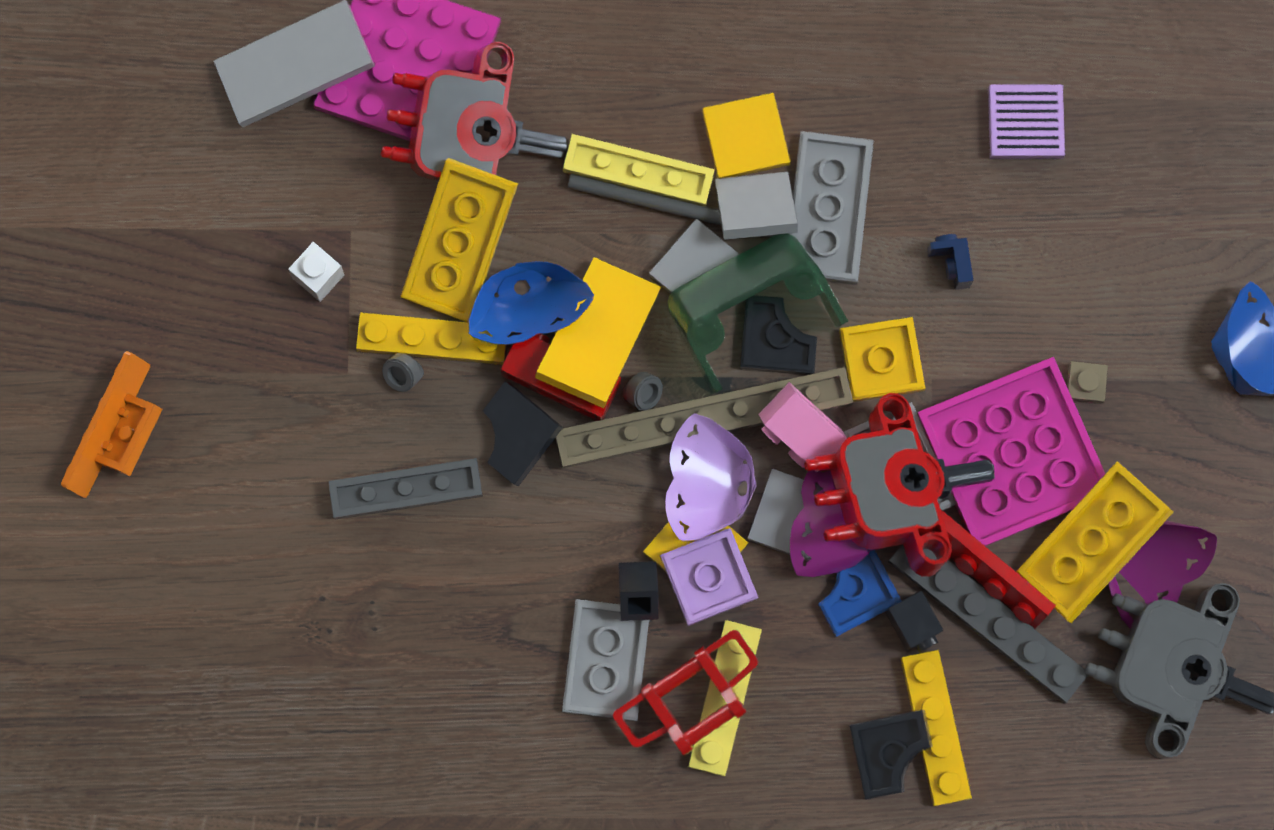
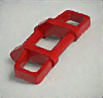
M738 630L730 631L706 649L702 646L694 652L695 656L654 685L648 683L641 688L642 693L614 711V720L633 747H640L669 732L674 743L685 756L694 750L693 745L733 717L736 716L739 719L747 713L733 687L755 669L759 661ZM731 639H734L749 658V664L728 682L710 654ZM704 669L727 704L684 732L662 697ZM646 698L665 727L643 738H638L624 720V713Z

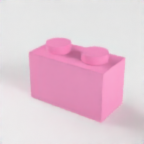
M790 382L758 414L765 425L761 429L764 434L775 444L778 445L782 440L791 448L788 452L789 456L802 468H805L804 462L806 459L836 453L847 439L842 429Z

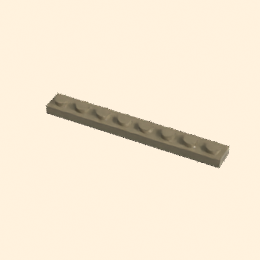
M842 367L563 428L556 436L562 468L672 445L682 424L694 413L710 418L729 432L764 425L758 414L789 382L822 412L851 406L853 399L846 369ZM697 424L694 425L693 431L687 437L698 434Z

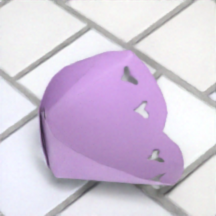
M694 413L678 430L672 443L669 460L674 479L666 492V514L672 530L681 541L702 539L739 520L743 516L756 488L753 461L746 447L734 435L710 418ZM697 424L698 434L687 437L693 431L694 425ZM682 450L690 457L685 461L684 465H681L683 459ZM743 481H746V495L740 496L738 487ZM678 494H680L685 505L676 508L679 503ZM679 521L689 526L687 533H684V527L680 525Z

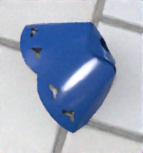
M537 261L516 263L515 266L492 275L482 285L469 318V334L482 341L506 345L523 342L537 333L555 332L576 321L593 301L594 294L586 282L560 265ZM550 277L551 281L548 282L546 278ZM520 280L527 281L530 286L529 291L524 295L517 294L514 290V285ZM585 300V302L580 304L579 309L575 311L577 308V303ZM556 318L564 319L563 321H557L553 325H550L555 321ZM487 330L491 335H493V337L487 334H481L479 332H484ZM512 331L516 333H522L520 335H512L511 337H507L511 334Z
M1250 281L1240 290L1213 337L1211 348L1218 363L1224 368L1233 389L1235 388L1240 395L1274 396V306L1264 291ZM1248 292L1251 293L1252 298H1255L1257 300L1256 303H1247ZM1263 313H1265V320L1269 323V327L1259 323Z

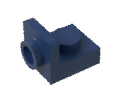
M956 234L935 237V242H931L928 246V257L950 255V258H945L947 279L954 280L955 290L970 288L974 280L967 238L957 239Z

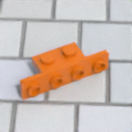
M128 351L123 354L61 482L62 487L83 498H87L102 466L131 476L163 410L151 402L136 397L150 369V364Z

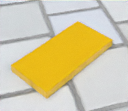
M450 158L446 159L400 297L469 322L475 299L485 283L518 183Z
M594 257L583 278V281L588 284L594 294L593 301L576 321L556 332L537 370L535 378L604 408L657 299L661 286ZM585 300L577 303V308L575 311L579 309L580 304L585 302Z
M1117 461L1016 572L1056 605L1054 609L1068 622L1072 623L1174 511Z

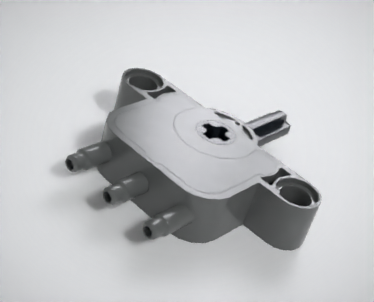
M1225 583L1208 587L1200 594L1194 610L1170 600L1162 599L1146 604L1129 596H1123L1118 593L1114 594L1111 601L1112 604L1136 616L1128 636L1102 628L1098 634L1099 639L1122 650L1115 670L1088 663L1084 672L1094 679L1112 686L1113 693L1117 699L1125 705L1153 716L1145 738L1146 749L1151 755L1164 759L1178 756L1183 752L1203 700L1211 698L1220 702L1224 701L1225 697L1263 713H1273L1274 693L1235 677L1236 669L1227 666L1225 657L1221 653L1240 603L1239 593L1234 587ZM1214 592H1219L1225 597L1226 608L1224 611H1218L1213 607L1211 597ZM1195 663L1194 670L1199 673V676L1190 679L1191 672L1186 670V666ZM1162 731L1169 732L1173 737V747L1169 751H1164L1158 744V736Z

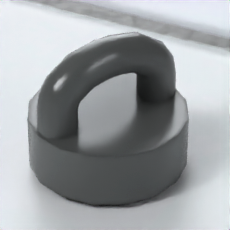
M397 353L390 357L384 363L382 369L383 377L387 384L399 392H406L413 388L424 375L422 366L416 360L403 353Z
M643 371L637 373L623 387L622 397L639 410H649L660 400L663 385L657 376Z

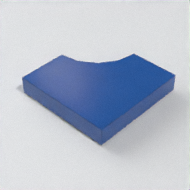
M871 549L868 555L857 565L837 572L836 583L830 595L823 599L818 606L836 638L887 611L902 600L876 551Z

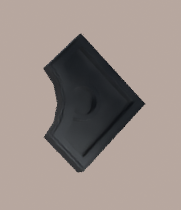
M746 295L740 369L802 375L814 374L817 337L803 333L791 323L785 313L783 298Z
M505 381L483 410L491 420L495 433L494 450L487 463L512 484L520 486L562 430L563 426L511 383Z
M925 710L850 725L865 800L904 792V776L909 763L920 752L933 747Z

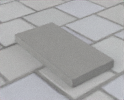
M346 0L214 60L238 123L242 128L375 67L350 5Z
M801 131L793 193L798 232L789 233L784 276L857 285L874 140Z

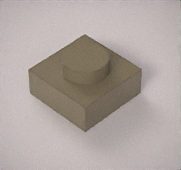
M1073 361L1069 363L1067 388L1073 401L1097 404L1105 402L1108 365Z

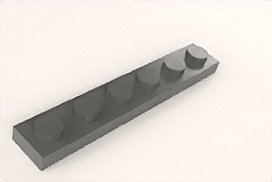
M901 545L888 561V563L1063 703L1068 702L1088 676L1084 672V668L1029 624L1020 621L1014 615V612L999 600L990 596L984 588L960 571L949 560L945 562L935 575L930 577H922L911 569L904 545ZM923 549L925 556L931 560H936V556L932 551Z

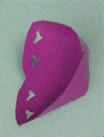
M815 470L808 471L802 484L801 495L804 508L795 518L790 534V555L797 576L817 577L843 571L857 565L871 550L869 549L867 552V549L858 546L851 539L838 542H828L825 540V530L832 529L835 526L846 525L840 504L817 506L814 503L815 495L813 493L816 490V482L823 488L817 494L835 490L831 471L824 473L821 471L816 472ZM808 522L813 533L802 537V534L806 531L805 525ZM801 551H804L811 557L806 566H803L804 558Z
M1165 521L1119 573L1139 593L1146 604L1159 600L1157 593L1165 591L1169 593L1162 597V599L1177 603L1183 585L1198 579L1209 567L1216 552L1217 537L1215 534L1200 527ZM1207 537L1208 540L1204 542L1205 549H1203L1198 539ZM1187 558L1197 559L1198 562L1192 563L1191 568L1187 570ZM1114 577L1108 583L1112 598L1116 593L1122 595L1116 577ZM1116 606L1122 620L1131 629L1134 620L1129 615V612L1121 610L1120 607Z

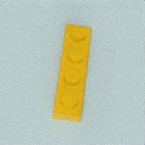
M360 313L356 350L358 352L390 355L403 353L412 357L503 365L506 345L493 344L474 338L469 334V322ZM487 330L484 332H479L481 334H487L493 337V335H491Z
M939 650L902 657L900 659L912 712L925 710L933 747L921 753L933 806L971 799V791Z

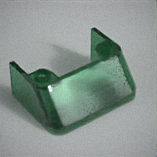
M788 233L777 234L681 285L670 294L667 302L668 312L713 395L720 392L723 388L705 356L717 350L724 341V327L717 315L783 280L788 291L798 299L809 300L819 296L836 329L848 322L822 271L795 236Z

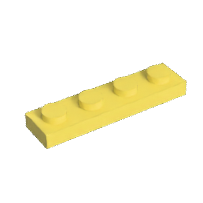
M572 134L563 167V172L705 207L715 169Z
M725 620L721 637L732 630H738L756 655L762 629ZM731 639L718 648L715 663L727 681L730 682L749 664V658L739 643ZM751 672L733 687L742 704H744ZM711 678L700 722L727 704ZM733 717L694 744V750H692L688 767L725 777L740 718Z

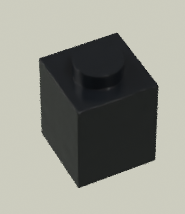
M656 561L618 563L621 621L659 620Z
M922 591L885 611L906 651L916 647L920 653L939 643L936 635L944 630Z

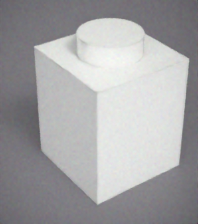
M314 242L288 269L292 278L319 302L344 276L341 265Z

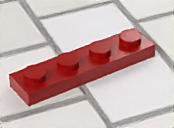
M941 510L952 552L950 559L955 562L960 571L971 575L984 586L990 596L999 599L1008 606L1020 621L1036 629L1056 605Z

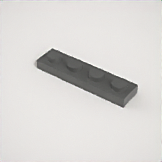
M477 458L328 481L333 518L335 520L483 497Z

